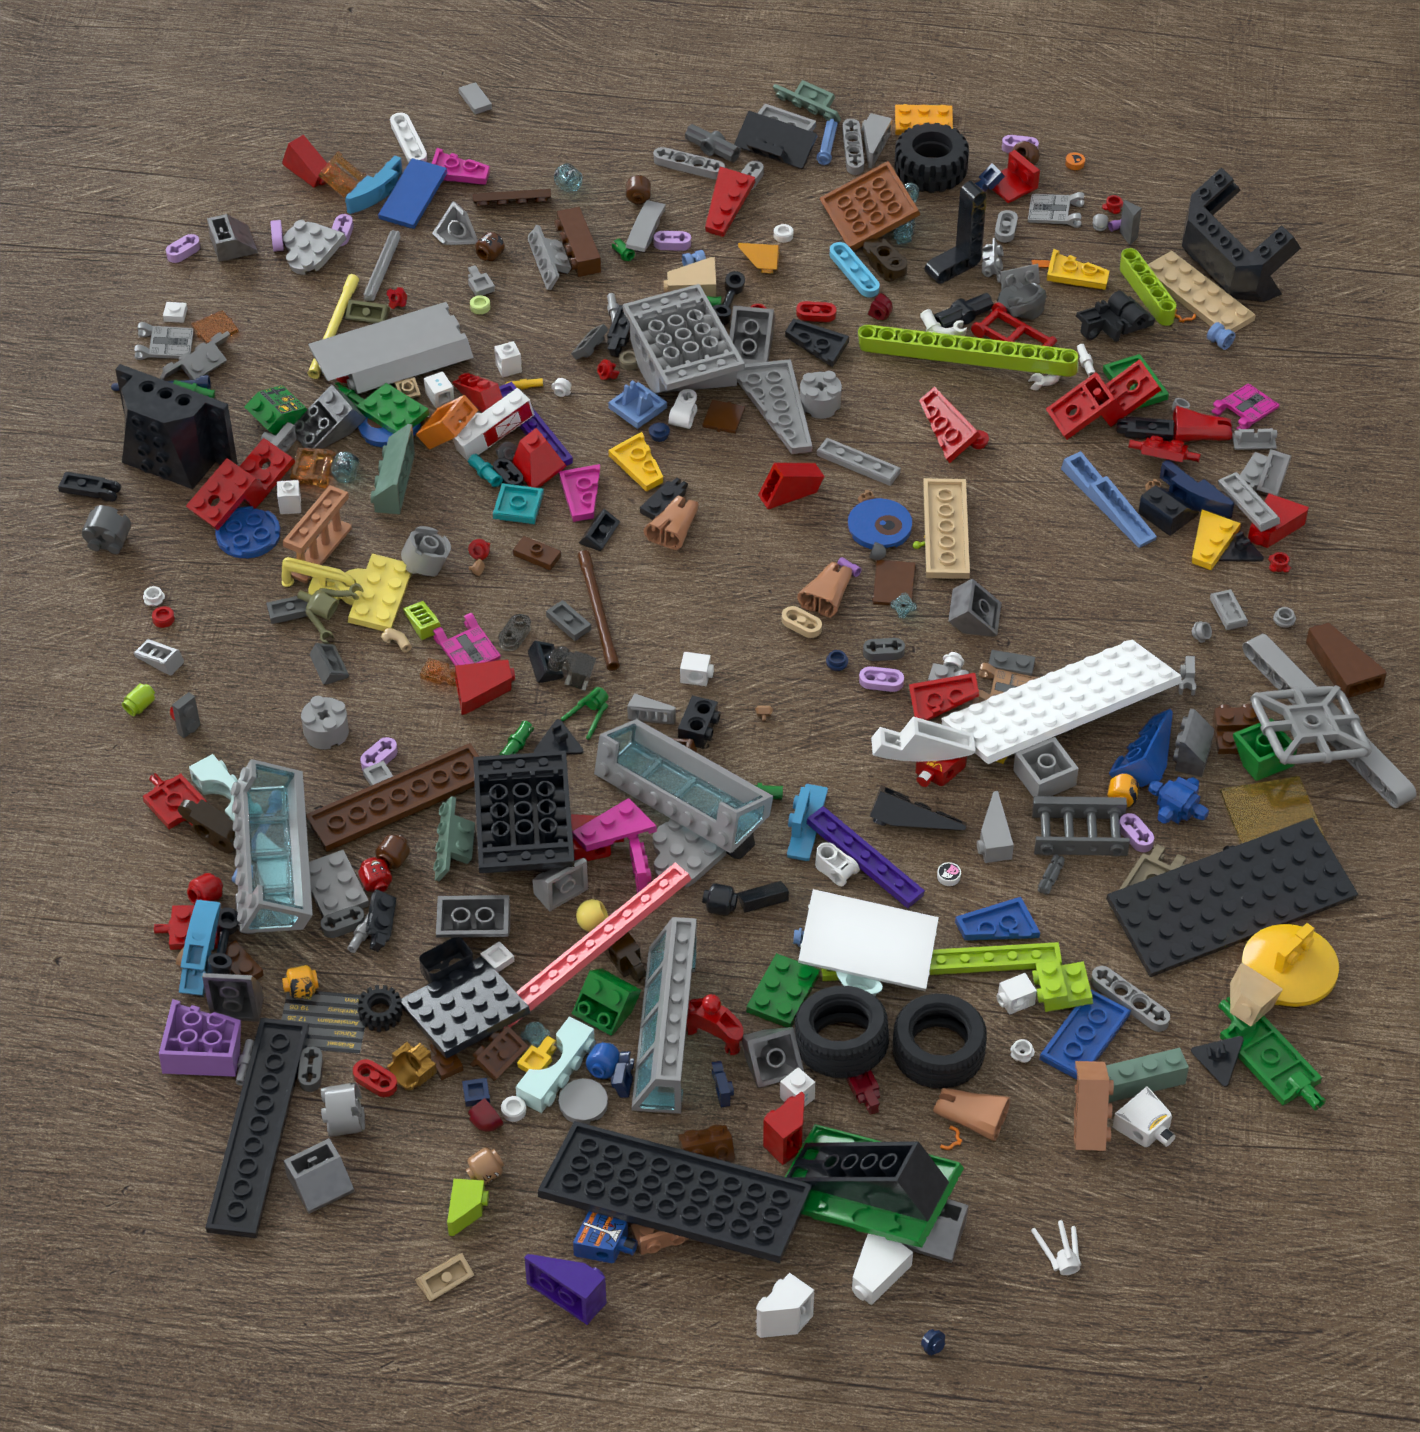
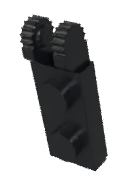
M67 471L64 473L58 486L59 492L101 498L107 502H115L117 498L115 492H119L122 488L120 483L113 480Z

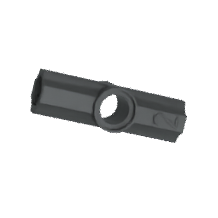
M693 124L687 128L685 139L699 145L706 155L711 156L715 153L733 163L738 159L741 148L726 141L719 131L710 133Z

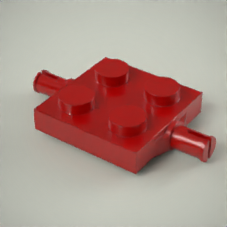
M1159 436L1147 437L1143 442L1130 439L1128 448L1141 450V454L1178 462L1191 460L1199 463L1201 456L1198 453L1188 452V446L1184 445L1182 441H1163V438Z
M154 773L149 778L155 785L154 789L142 796L144 803L169 830L181 822L187 821L178 812V807L183 800L194 801L197 804L201 799L207 802L182 774L163 781L158 774Z
M195 905L172 906L169 923L154 924V934H169L170 950H182L184 948ZM216 932L214 949L218 948L219 932Z

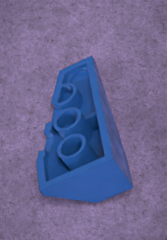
M1171 709L1151 717L1139 732L1141 737L1127 746L1129 752L1124 757L1119 756L1109 772L1112 778L1119 774H1129L1136 779L1141 787L1150 784L1153 780L1161 781L1168 760L1173 716Z

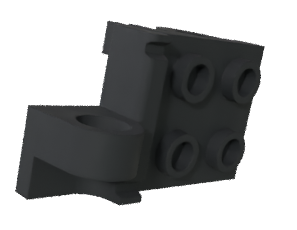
M1117 291L1112 294L1108 303L1105 300H1101V303L1098 301L1095 307L1077 312L1076 317L1082 322L1080 333L1087 340L1095 339L1103 330L1116 342L1119 341L1121 333L1125 335L1153 326L1155 323V318L1123 291Z

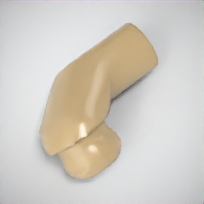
M387 628L381 634L384 642L396 641L402 652H408L412 648L405 634L400 631Z

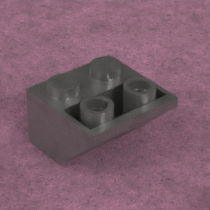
M227 214L207 218L210 238L219 262L258 253L247 224Z
M1190 708L1188 717L1184 716L1180 730L1184 731L1178 733L1175 746L1179 748L1175 749L1173 761L1177 762L1175 771L1202 777L1215 729L1195 709Z
M330 1139L324 1140L284 1160L287 1178L309 1214L354 1192L342 1159Z
M948 1199L939 1217H937V1221L929 1236L926 1237L927 1240L923 1247L903 1245L911 1251L952 1263L966 1224L968 1205Z

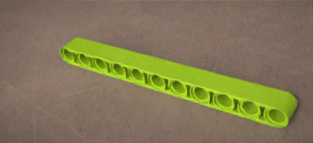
M863 325L858 330L859 347L865 352L1066 377L1074 376L1078 372V353L1072 349L876 325Z

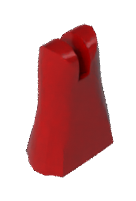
M1179 406L1174 408L1173 440L1186 442L1196 440L1228 441L1232 439L1231 419L1202 414Z

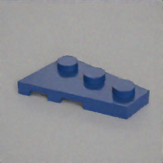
M1021 897L956 916L955 923L964 940L1040 938V931Z

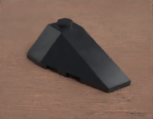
M883 785L879 788L870 812V817L874 818L873 822L882 826L889 824L894 826L965 830L967 826L966 822L942 811H931L932 808L922 802H915L913 804L910 802L909 796Z

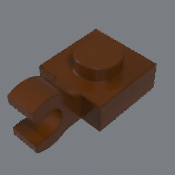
M429 1039L431 1042L430 1048L434 1053L431 1060L436 1063L437 1074L441 1081L463 1071V1065L456 1054L446 1059Z

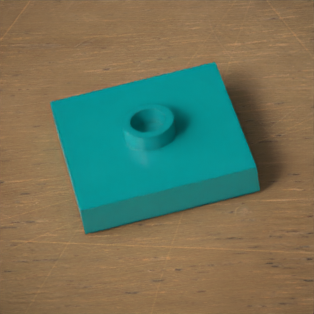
M502 483L493 511V519L535 524L544 489Z

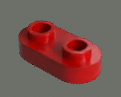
M803 301L796 306V316L803 321L831 322L836 318V306L828 302Z
M368 1059L360 1060L354 1065V1080L361 1086L380 1097H389L396 1092L397 1079L390 1071Z

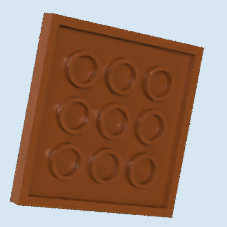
M889 161L819 198L845 244L852 251L864 246L866 240L877 239L921 215Z

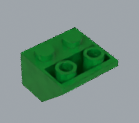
M602 968L590 970L571 1014L612 1036L632 1013L642 990Z

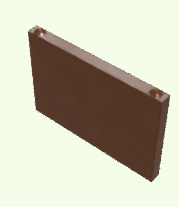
M877 560L872 598L873 604L911 607L913 604L912 593L914 570L916 568L915 562Z

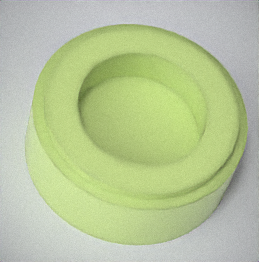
M482 295L473 297L470 300L471 311L475 314L487 313L490 310L489 298Z

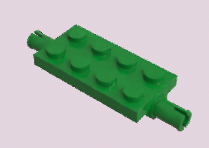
M1230 997L1226 998L1228 1002L1225 999L1222 1000L1218 1008L1231 1020V1025L1220 1033V1039L1225 1040L1237 1036L1243 1037L1244 1042L1238 1058L1282 1106L1298 1096H1302L1314 1111L1318 1110V1107L1321 1108L1325 1104L1326 1099L1314 1088L1321 1083L1322 1077L1265 1016L1252 1026H1249L1230 1013Z

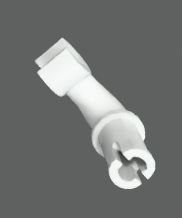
M930 309L924 310L920 314L927 328L926 332L958 336L966 335L967 327L963 328L964 321L959 320L954 323L953 327L943 328L936 321Z
M1034 373L1028 381H1035L1036 383L1030 389L1036 391L1042 386L1054 385L1061 376L1050 374L1043 376L1040 373Z

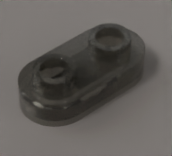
M516 614L510 618L498 637L499 646L503 650L514 651L520 647L531 631L530 618L524 614Z

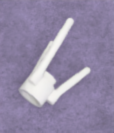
M1058 1221L1064 1249L1057 1253L1058 1257L1056 1259L1037 1230L1032 1228L1033 1235L1051 1261L1054 1271L1059 1270L1061 1275H1071L1080 1270L1081 1262L1075 1226L1071 1227L1072 1249H1070L1063 1221Z

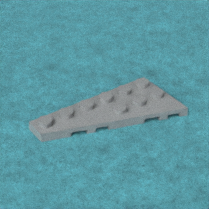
M791 359L745 364L744 370L737 371V382L790 453L812 452V442Z

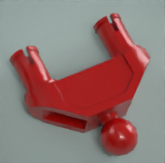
M709 994L704 998L690 1000L686 1032L688 1028V1035L695 1034L698 1028L722 1039L725 1042V1052L727 1054L729 1049L730 1055L738 1054L740 1052V1041L744 1035L742 1024L728 1008L721 1005V1001L716 995Z

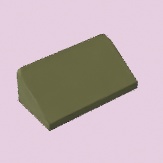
M349 299L345 319L375 324L387 320L390 308L385 304Z

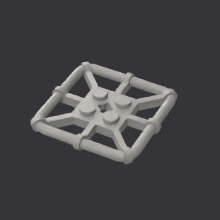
M1337 685L1334 687L1320 686L1299 688L1296 686L1288 690L1256 692L1250 698L1252 707L1261 723L1263 735L1267 736L1275 755L1280 760V763L1284 765L1323 762L1326 764L1331 763L1333 760L1368 757L1372 752L1370 742L1360 725L1361 720L1359 716L1354 713L1346 695L1341 690V687ZM1327 695L1321 703L1307 704L1304 698ZM1291 698L1295 700L1297 705L1287 706L1276 700ZM1334 699H1338L1345 715L1332 716L1328 707ZM1263 706L1283 715L1285 720L1270 722ZM1348 725L1352 727L1357 738L1340 731L1338 726ZM1290 730L1294 740L1284 752L1275 732ZM1336 740L1353 749L1330 751L1326 741ZM1316 742L1320 753L1292 755L1298 746L1304 743Z

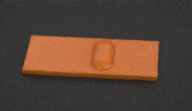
M1031 260L1032 265L1038 264L1039 268H1049L1051 261Z

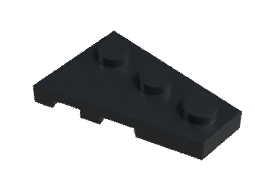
M794 318L785 331L787 339L832 368L849 343V336Z

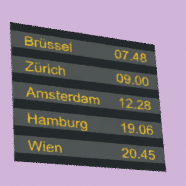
M315 991L312 996L293 999L290 993L287 992L281 1020L309 1023L305 1048L314 1046L321 1051L360 1054L365 1030L362 1021L360 1022L358 1013V999L361 995Z

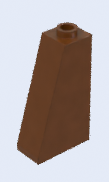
M1329 622L1309 628L1306 644L1334 686L1341 687L1347 698L1383 688L1387 674L1385 669Z

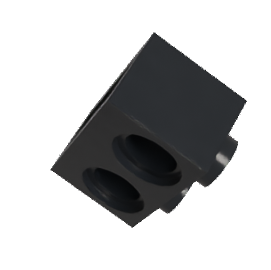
M692 695L678 727V739H693L697 748L704 749L707 741L712 740L714 724L718 725L721 712L718 711V702Z

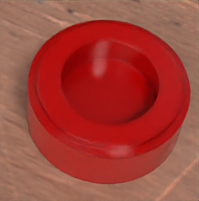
M166 606L156 608L152 612L154 625L160 628L171 626L175 620L173 610Z

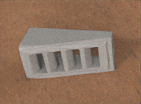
M149 639L134 652L135 657L168 675H173L184 663L179 650Z
M638 694L633 695L627 706L628 719L630 720L638 719L643 722L672 725L676 722V707Z

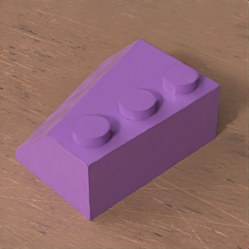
M172 999L159 1051L162 1074L235 1077L240 1056L241 1020L216 1012L209 1014L200 1011V1007L193 1005L191 1007L183 1006L180 1004V1001Z

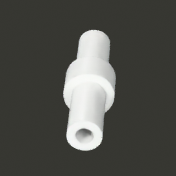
M1079 344L1077 346L1080 355L1079 360L1082 367L1085 368L1088 377L1095 373L1091 355L1087 353L1085 345Z

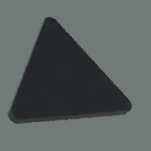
M1239 531L1234 535V539L1218 561L1262 562L1264 556L1244 536V533Z
M556 719L534 749V753L566 751V755L583 754L584 751L560 719Z
M1237 1036L1192 1047L1191 1053L1223 1087H1227L1244 1039L1242 1036Z

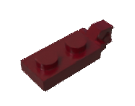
M872 1071L846 1078L858 1103H864L870 1115L878 1113L880 1105L878 1098H880L879 1085Z

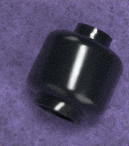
M714 883L710 886L709 890L705 889L702 903L706 904L708 913L728 916L731 912H735L738 893H735L732 886Z

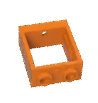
M463 395L438 407L415 435L430 450L456 438L477 413L478 409Z

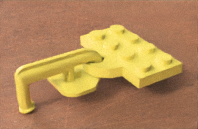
M376 554L371 555L366 569L357 568L347 572L290 557L285 558L282 562V585L284 587L293 585L292 572L311 576L313 578L308 588V593L311 595L320 588L349 590L352 584H360L364 592L355 591L359 596L358 600L353 599L352 596L333 598L342 599L345 603L352 605L348 616V623L385 632V629L393 627L412 573L406 570V565L403 561Z

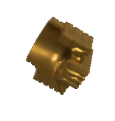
M408 1042L404 1043L398 1050L392 1053L393 1062L387 1066L388 1071L396 1076L397 1083L405 1090H413L414 1087L421 1086L437 1073L436 1063L431 1060V1052L421 1043L415 1047L410 1046Z

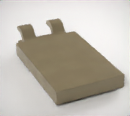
M1156 844L1150 856L1144 853L1141 855L1120 889L1184 866L1185 864L1183 863L1186 857L1177 854L1171 866L1161 862L1165 855L1163 854L1165 847Z

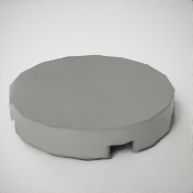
M577 1079L566 1084L561 1090L558 1100L559 1108L566 1120L572 1123L576 1121L590 1124V1121L595 1119L597 1121L602 1118L607 1111L608 1096L600 1083L592 1079Z

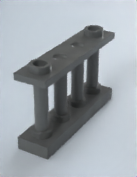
M1034 796L1032 818L1041 819L1042 836H1036L1034 854L1128 856L1130 838H1121L1119 821L1121 816L1126 813V798ZM1050 818H1064L1065 837H1051ZM1073 818L1087 819L1088 837H1074ZM1096 819H1110L1111 838L1097 837Z

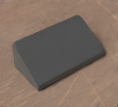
M1124 200L1120 233L1127 243L1131 245L1138 238L1142 208Z
M315 643L310 652V657L322 683L326 685L348 678L349 674L336 646L333 644Z

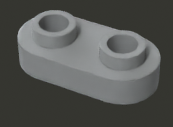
M1005 210L999 213L995 227V238L998 241L1006 243L1014 239L1018 220L1015 212Z

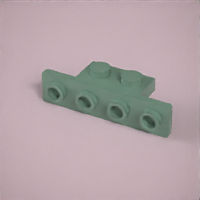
M804 80L801 81L795 92L774 84L773 89L779 99L783 101L789 100L799 108H807L810 113L814 115L818 113L828 121L830 119H834L838 123L841 121L838 112L829 108L835 99L833 93Z
M453 796L446 803L443 802L439 809V815L441 816L437 828L439 839L435 847L437 859L433 866L436 881H440L448 873L450 858L466 864L472 860L475 822L455 815L456 797Z

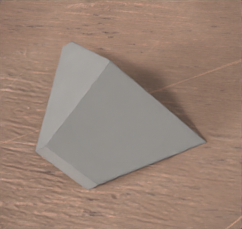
M453 201L432 234L444 245L476 244L478 239L467 212Z

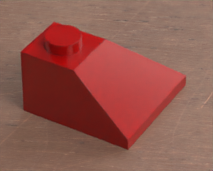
M537 428L519 441L512 461L522 473L526 484L534 488L541 487L566 467L565 463Z

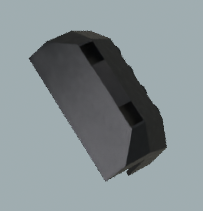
M1221 167L1191 195L1184 224L1182 247L1234 299L1266 302L1282 295L1271 275L1298 252L1301 247L1294 236L1282 225L1252 252L1243 246L1213 216L1241 191L1234 183V179Z

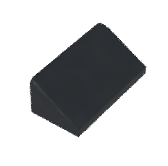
M603 509L589 526L579 544L601 551L620 521Z
M534 641L528 649V655L537 683L563 679L564 675L554 644Z
M782 881L738 892V899L744 913L789 901V891Z

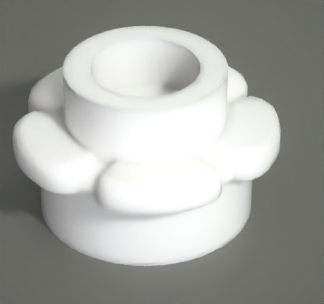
M558 378L552 384V389L559 397L568 396L571 393V383L564 378Z
M156 586L147 588L143 595L144 603L148 606H158L165 598L164 593Z
M951 652L943 657V665L955 667V672L960 670L965 663L961 655L956 652Z
M1024 1039L1017 1040L1010 1049L1012 1052L1011 1057L1015 1061L1022 1063L1030 1061L1035 1053L1032 1044Z

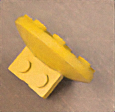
M1308 923L1303 927L1292 924L1266 927L1254 934L1244 948L1242 963L1283 989L1275 1005L1299 1007L1315 1004L1325 998L1333 990L1339 974L1337 955L1329 942L1314 932L1315 928Z

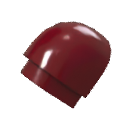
M880 293L871 303L867 315L877 320H886L893 311L891 300L883 293Z
M485 1098L468 1112L470 1116L469 1121L481 1131L491 1132L504 1125L500 1116Z

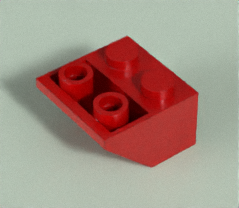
M802 1091L796 1096L789 1097L777 1110H771L764 1118L763 1147L782 1165L797 1156L802 1147L805 1094Z

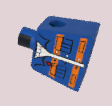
M588 1211L573 1241L574 1256L614 1263L620 1251L634 1255L638 1241L627 1237L628 1223L626 1221Z

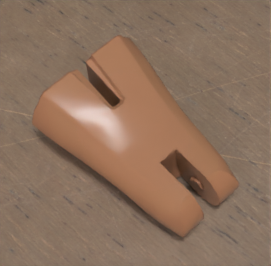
M678 495L662 513L646 525L643 530L644 535L653 543L678 550L682 547L689 527L697 513L698 502L688 500L685 505V498Z
M831 562L813 581L798 593L797 598L801 607L813 612L819 606L818 613L820 615L832 618L838 611L853 570L850 567L842 566L838 572L839 564Z
M949 1088L942 1089L939 1095L940 1100H937L934 1106V1113L961 1124L992 1141L997 1140L1001 1125H1003L1008 1114L1010 1097L971 1093Z

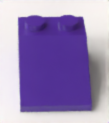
M527 1254L524 1257L527 1284L586 1325L590 1323L607 1303L605 1276L598 1268H591L581 1262Z

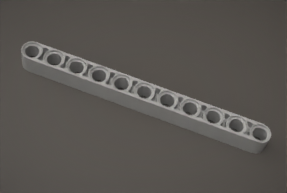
M1261 634L1243 643L1242 648L1245 656L1278 690H1288L1296 686L1299 688L1317 687L1267 635ZM1326 695L1304 698L1307 704L1321 703L1326 698ZM1288 699L1292 705H1297L1295 700ZM1333 702L1328 707L1332 716L1344 715ZM1348 725L1338 726L1340 731L1357 738L1352 727ZM1336 740L1328 741L1337 751L1353 749ZM1370 740L1372 752L1368 757L1346 759L1393 808H1398L1416 798L1417 793L1414 785Z

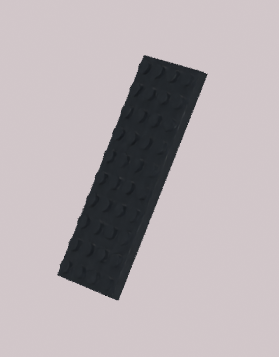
M1312 817L1107 894L1106 899L1149 977H1153L1247 941L1258 931L1266 927L1291 924L1356 899L1358 893Z
M574 1121L538 1189V1197L781 1263L812 1192V1184Z

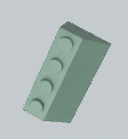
M407 424L388 438L387 446H383V460L379 461L378 467L379 476H375L376 489L371 492V503H374L375 512L401 513L415 457L412 424Z

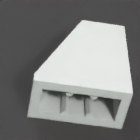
M868 1234L853 1275L852 1290L856 1297L872 1305L912 1266L913 1252L902 1243Z

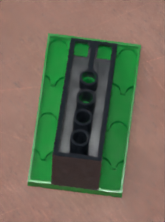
M814 1124L785 1177L812 1184V1192L802 1215L811 1216L815 1220L854 1228L859 1232L885 1237L890 1241L922 1248L927 1240L926 1237L929 1236L964 1167L960 1162L928 1154L919 1141L881 1142Z

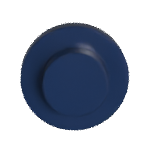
M655 423L649 428V435L656 442L665 441L670 434L668 425L664 423Z
M834 650L827 656L826 665L831 670L841 671L848 666V657L843 651Z
M931 1329L923 1336L921 1346L924 1348L925 1353L934 1355L943 1350L945 1346V1334L943 1332Z

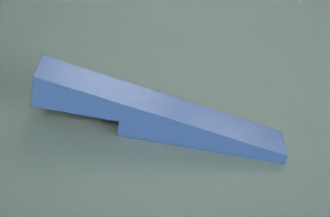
M1081 451L1063 460L1061 470L1138 548L1156 540L1157 536L1107 476L1102 477Z

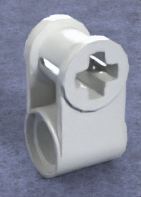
M685 389L680 391L669 414L670 425L687 429L691 428L697 413V405L695 404L697 394L694 390Z
M822 843L817 847L815 866L836 885L844 886L847 882L846 880L851 875H855L860 871L857 862L832 843Z

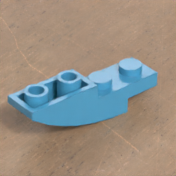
M394 156L375 174L374 178L367 175L351 193L347 194L345 199L347 213L352 214L369 208L391 194L398 182V177L403 173L400 157Z
M196 900L181 961L182 974L179 993L197 996H204L205 994L202 976L203 973H208L206 969L207 961L211 955V950H214L221 907L220 902Z

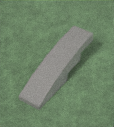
M649 200L645 202L633 225L625 248L642 252L646 251L654 239L655 230L659 226L660 217L665 212L666 204Z

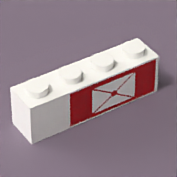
M516 388L467 423L458 436L453 438L456 450L467 461L471 455L481 454L535 415L530 399Z

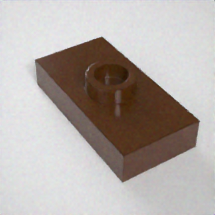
M523 536L513 549V556L551 570L561 558V551Z

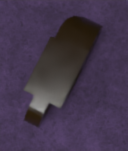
M872 238L864 242L863 253L869 259V265L881 278L891 282L907 275L906 258L884 238L882 241Z
M202 799L198 804L194 801L183 800L178 807V812L182 818L193 824L190 831L218 850L228 854L233 853L236 836L233 830L234 821L229 819L230 816Z
M629 932L604 951L623 978L630 975L634 980L638 981L646 977V971L640 957V947Z

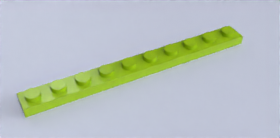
M1059 942L935 949L932 952L929 972L930 975L1036 969V963L1059 959L1060 965H1062ZM821 968L822 981L840 980L836 971Z

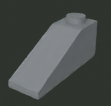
M870 113L867 120L863 121L861 130L864 131L863 140L868 167L873 168L891 135L892 118Z
M998 791L993 792L981 829L980 840L977 841L978 853L983 855L985 863L1011 860L1014 844Z

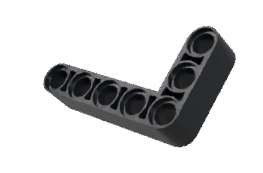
M972 181L966 182L960 190L956 247L932 258L924 268L925 272L938 284L945 283L975 267L982 257L987 194Z

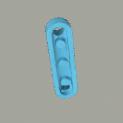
M842 242L833 243L830 246V258L861 295L869 298L878 295L880 289L879 281L851 248Z

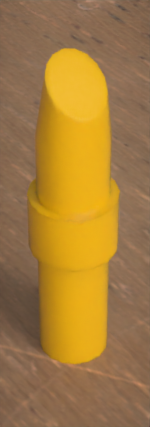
M542 378L510 381L518 389L543 386Z

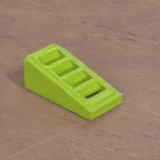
M424 601L403 608V612L421 640L434 636L433 630L441 627L439 620Z

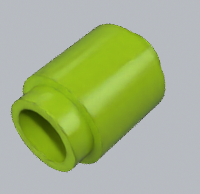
M140 683L124 697L122 707L131 716L141 714L155 700V691L148 684L143 685Z

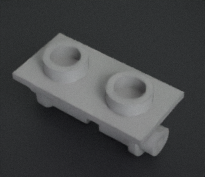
M993 238V244H987L983 247L982 273L986 277H990L993 274L999 275L1001 270H1003L1001 256L1004 255L1001 245L997 244L995 238Z
M1034 264L1001 271L997 275L998 283L1001 282L1002 290L1018 282L1023 285L1030 283L1038 284L1040 283L1039 266Z
M1239 428L1238 431L1232 433L1235 450L1277 448L1275 441L1277 430H1273V428L1258 429L1257 433H1254V429Z

